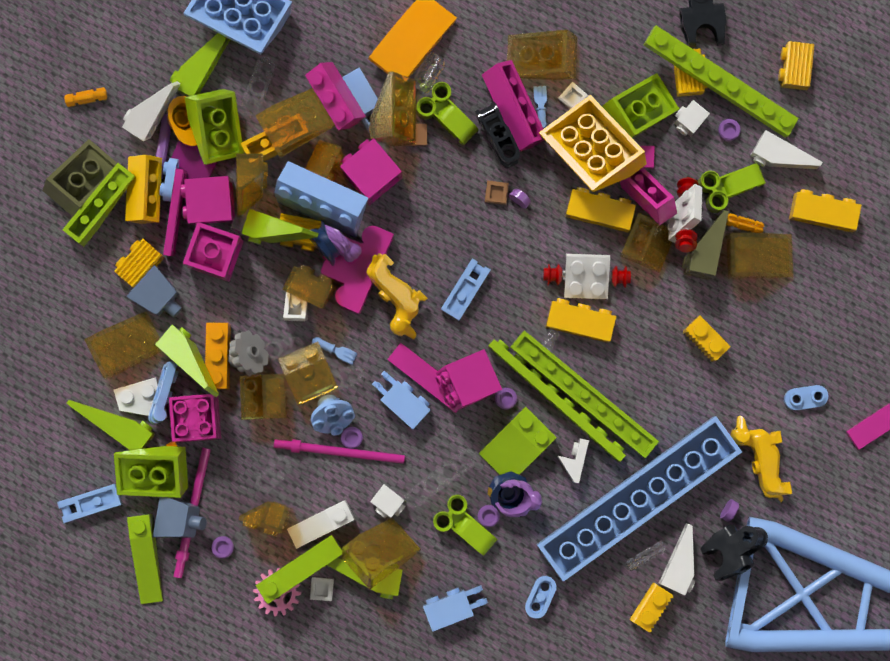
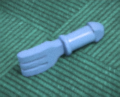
M533 86L534 102L538 106L536 108L537 115L543 128H546L547 109L544 107L547 102L546 86Z
M315 337L312 340V344L316 348L319 347L329 352V354L334 353L338 359L353 365V361L357 356L356 352L345 347L337 348L335 344L328 343L319 337Z

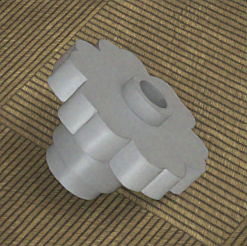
M248 330L236 334L235 340L230 342L228 361L239 372H246L248 376L263 372V366L268 364L269 354L264 349L265 342L258 334L252 335Z

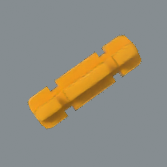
M105 87L96 88V91L91 89L76 92V95L73 93L66 94L64 100L67 107L76 106V103L82 105L96 102V99L103 101L108 96Z
M731 213L728 214L727 226H733L756 234L763 232V222L754 221L742 216L738 217Z

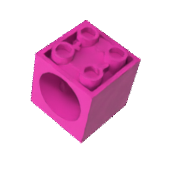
M374 138L371 141L367 139L358 147L359 151L354 155L348 154L341 161L343 164L340 166L343 175L359 194L368 197L367 203L369 205L403 178L402 171Z
M231 177L184 179L185 184L181 185L182 198L186 199V206H183V218L187 220L188 224L197 225V222L203 224L235 222L233 181Z
M197 222L183 264L192 270L230 282L244 241L238 235Z
M485 349L450 363L436 372L437 376L435 379L439 388H443L446 395L444 397L445 403L453 412L502 390Z
M212 394L169 397L172 442L221 439L218 396L216 398Z

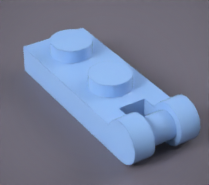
M473 258L441 308L443 312L460 321L491 271L488 267L485 266L483 268L477 264L478 261ZM472 271L479 275L477 280L470 277Z
M171 361L163 365L148 416L152 424L160 423L165 420L167 415L164 410L165 404L169 403V397L172 396L170 387L172 383H175L178 376V371H176L177 364Z
M112 484L59 501L57 504L59 509H62L63 523H67L120 506L122 501L120 495H117L116 484ZM75 504L77 512L72 513L70 505Z

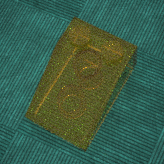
M569 30L508 35L507 61H513L519 77L522 79H576L577 36Z
M393 71L388 73L370 117V139L374 138L378 142L393 147L416 144V80Z
M313 88L276 103L255 115L279 158L336 126Z
M730 233L726 236L728 279L793 278L792 234Z
M147 311L84 339L104 379H110L162 352L155 345L160 336Z
M392 517L359 534L343 546L342 559L369 589H372L420 552L421 549Z

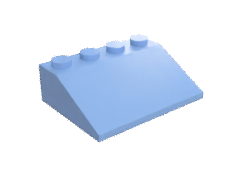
M191 0L184 11V16L261 55L281 31L290 16L292 1Z
M289 161L277 179L274 192L278 203L315 220H323L324 224L354 238L358 234L368 197Z

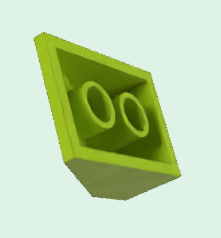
M658 73L602 105L607 113L631 138L636 137L679 110L678 105Z
M220 89L185 97L188 121L203 163L210 164L243 156L244 151L241 145L242 137L235 92Z
M525 406L478 454L499 475L510 471L520 475L557 437Z
M160 446L114 453L117 495L181 498L188 489L186 447Z

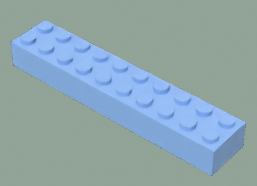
M714 416L536 545L564 582L738 456L742 451L717 416Z

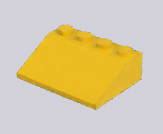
M591 95L539 132V135L592 192L629 178L647 165L645 151Z

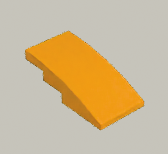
M416 0L382 39L368 60L399 84L403 85L423 63L431 50L440 42L443 35L455 23L457 17L435 0Z

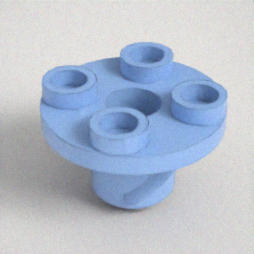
M334 395L322 396L318 400V407L311 415L313 429L320 433H331L334 436L341 434L343 429L355 418L351 404L344 400H339L340 398H336Z

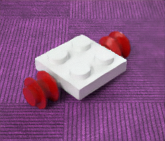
M691 177L682 178L677 183V195L680 197L675 201L677 214L669 219L668 240L674 242L675 247L684 253L691 252L697 248L696 240L698 236L691 229L701 222L702 187L699 186L697 180Z
M566 254L565 271L562 273V267L559 264L556 268H551L550 264H548V268L543 269V281H547V285L551 281H555L558 286L562 282L563 277V280H565L564 298L608 299L609 281H611L615 288L618 283L623 284L624 288H626V284L631 282V271H627V266H625L623 271L618 270L617 266H615L612 273L609 272L610 255Z

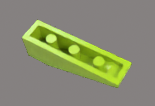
M217 33L188 59L178 71L175 70L170 78V82L178 81L181 83L177 92L186 97L200 94L231 39Z
M117 163L63 228V231L84 247L100 228L135 176L121 164Z
M249 209L241 232L249 236L248 241L260 245L262 241L277 243L317 238L319 234Z
M171 325L155 345L206 391L217 398L219 393L196 344L189 339L192 335L183 327L177 329Z
M68 400L66 403L129 450L145 449L155 436V433L151 431L153 427L143 420L139 423L138 421Z
M153 514L127 517L141 604L162 602L156 537H153Z
M331 535L255 586L266 603L269 604L344 553Z
M340 557L327 564V566L367 588L381 593L380 597L393 599L394 596L399 594L403 569Z

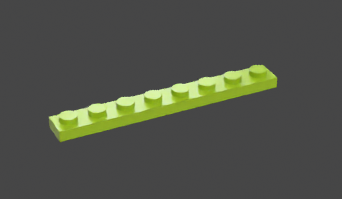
M657 25L653 27L643 44L785 138L790 135L799 119Z
M525 330L510 346L514 352L643 458H646L659 441Z
M494 339L488 345V348L617 462L622 461L626 456L623 453L624 448L616 441L611 443L606 438L608 434L599 426L595 429L590 424L591 419L585 413H577L573 409L575 405L566 397L564 399L560 398L557 395L559 391L552 384L548 383L546 385L540 380L542 376L535 369L532 368L530 371L524 366L526 362L519 355L513 356L507 351L509 347L502 340L497 342Z

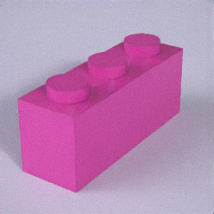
M333 62L320 63L305 75L338 130L350 129L366 117Z
M641 168L629 178L620 181L621 188L659 225L677 214L674 196L644 168Z

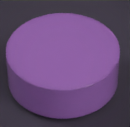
M726 119L719 125L718 134L725 141H733L740 134V125L733 119Z
M513 189L509 195L512 201L524 209L531 203L530 198L519 189Z
M502 388L501 391L496 393L495 402L501 409H511L517 402V395L510 388Z
M348 427L343 430L341 442L345 447L354 449L362 443L363 435L358 428Z
M730 499L722 510L720 518L727 522L731 521L739 509V503Z
M485 505L478 512V520L485 527H493L499 521V511L494 506Z
M221 536L213 541L211 549L216 557L227 558L233 553L234 544L230 538Z

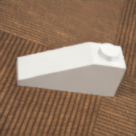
M178 81L171 83L133 109H129L123 118L125 122L122 128L142 141L150 139L181 83Z
M767 130L761 135L750 155L754 158L753 161L763 167L767 165L769 167L818 169L823 163Z
M344 500L287 530L297 549L355 520V517L347 501Z
M687 523L659 581V584L683 595H686L687 592L690 593L695 584V580H692L694 577L693 526Z

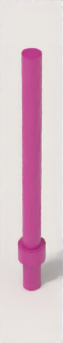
M292 439V441L274 440V448L291 450L293 453L303 451L404 464L405 455L301 443V440Z
M202 448L190 500V503L196 506L199 504L211 449ZM182 538L180 549L176 552L175 559H177L173 577L182 578L185 562L188 561L190 555L188 549L191 538Z

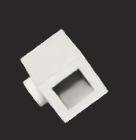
M693 100L687 108L682 106L675 116L678 119L674 124L677 125L676 129L682 135L686 136L688 134L691 137L710 113Z
M385 484L370 501L377 507L375 511L384 518L387 516L392 518L393 515L398 517L406 507L402 504L405 500Z

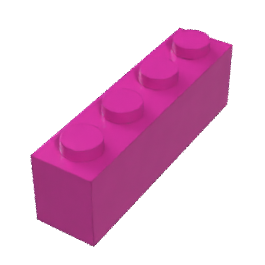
M513 61L497 63L484 72L482 77L519 150L524 151L533 148L544 140L539 135V132L544 128Z

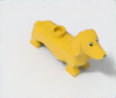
M375 254L367 268V275L380 290L378 295L386 302L390 300L396 308V314L390 322V329L395 335H406L414 340L416 332L410 324L412 319L418 314L419 302L426 301L428 298L420 290L417 292L414 289L412 290L407 283L390 273L387 266H392L394 262L386 254Z
M737 416L736 428L731 431V437L737 445L752 448L755 461L752 462V470L755 475H758L760 488L764 495L768 498H778L782 502L784 499L782 495L792 494L790 482L781 483L779 478L780 454L776 444L782 442L781 431H774L769 434L763 429L748 430L745 419L742 416Z

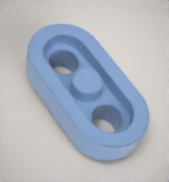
M169 158V161L164 163L163 174L166 175L165 183H161L159 195L163 196V201L171 202L175 170L179 169V159Z
M820 385L790 389L784 396V403L791 410L821 407L828 401V392ZM816 392L821 394L820 400L814 398ZM794 395L799 397L798 403L793 402Z
M541 576L537 578L525 603V610L532 618H541L547 612L556 591V583L551 577ZM546 582L549 584V589L543 591L541 584ZM533 603L540 604L538 611L532 610Z

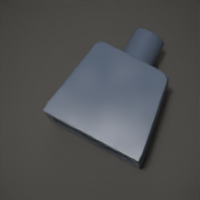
M155 265L127 295L129 299L157 316L166 311L174 318L182 310L174 301L179 293Z
M160 497L153 537L194 538L196 529L204 530L207 520L205 517L199 516V506L175 497Z

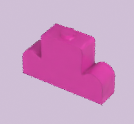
M368 226L362 232L363 243L346 237L350 242L356 243L361 247V254L354 261L347 262L340 255L335 259L334 266H332L324 256L322 257L325 259L321 268L322 275L344 285L336 291L335 298L337 303L342 308L360 315L373 286L372 281L367 275V268L372 262V257L378 253L382 255L387 254L394 238L393 233L377 226Z

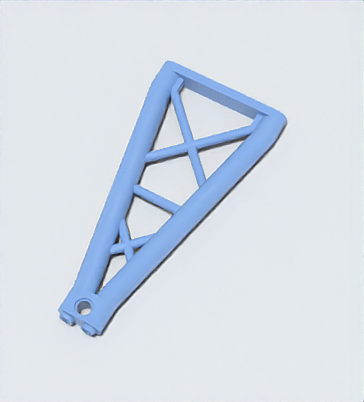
M754 517L748 518L747 526L761 527L767 532L768 542L764 547L774 559L796 594L751 625L741 623L751 568L743 574L737 575L725 647L748 652L890 651V629H865L872 586L890 593V570L780 523ZM775 545L832 570L803 588ZM841 573L864 582L856 629L832 630L809 595ZM800 601L803 602L821 629L759 630Z

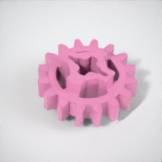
M268 570V576L262 573L261 578L263 580L274 573L273 570ZM300 583L282 594L280 598L273 600L276 602L277 607L267 604L258 589L253 590L254 593H258V597L254 601L261 602L258 608L265 607V614L273 611L274 616H277L278 612L281 611L283 615H286L287 608L291 611L294 610L292 603H299L296 596L301 595L302 592L296 591V588L300 586ZM292 591L291 599L286 604L285 596Z

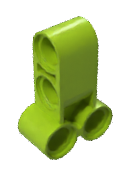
M438 82L432 88V98L424 97L418 101L417 114L425 120L434 117L455 139L458 138L460 140L459 143L464 146L479 129L450 100V86L445 82ZM438 89H444L447 92V96L439 98L435 92ZM423 104H429L432 107V111L430 113H423L420 107Z
M758 163L721 177L715 171H706L698 179L702 192L709 193L710 195L706 199L705 204L706 208L712 213L722 211L728 205V198L752 190L753 187H760L766 184ZM705 177H709L713 180V187H708L705 185ZM713 197H718L721 200V207L713 205Z
M452 495L447 501L449 511H440L433 517L435 528L443 532L451 528L484 556L498 539L465 512L467 501L463 496ZM460 498L463 501V507L458 511L453 510L451 507L452 500ZM446 515L449 518V524L446 527L437 525V518L439 516Z

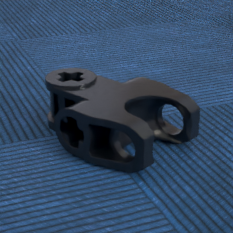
M688 0L689 7L680 8L679 10L681 30L687 46L692 49L696 47V31L699 28L710 29L715 36L716 45H723L725 43L726 27L724 4H713V0Z
M493 102L490 106L480 111H474L500 164L506 169L518 164L520 150L509 127L505 124L496 103ZM498 133V135H503V136H502V138H499V136H496V137H495V134ZM505 151H511L514 154V156L512 158H507L504 156L503 153Z
M728 525L714 533L702 545L700 550L703 555L714 554L720 550L723 555V564L714 572L713 576L716 581H723L743 574L754 566L751 555L766 546L768 535L761 527L745 526L737 530L735 525Z

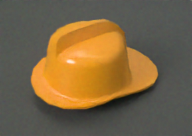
M178 96L169 103L167 110L168 124L179 141L188 146H197L187 117L186 96Z

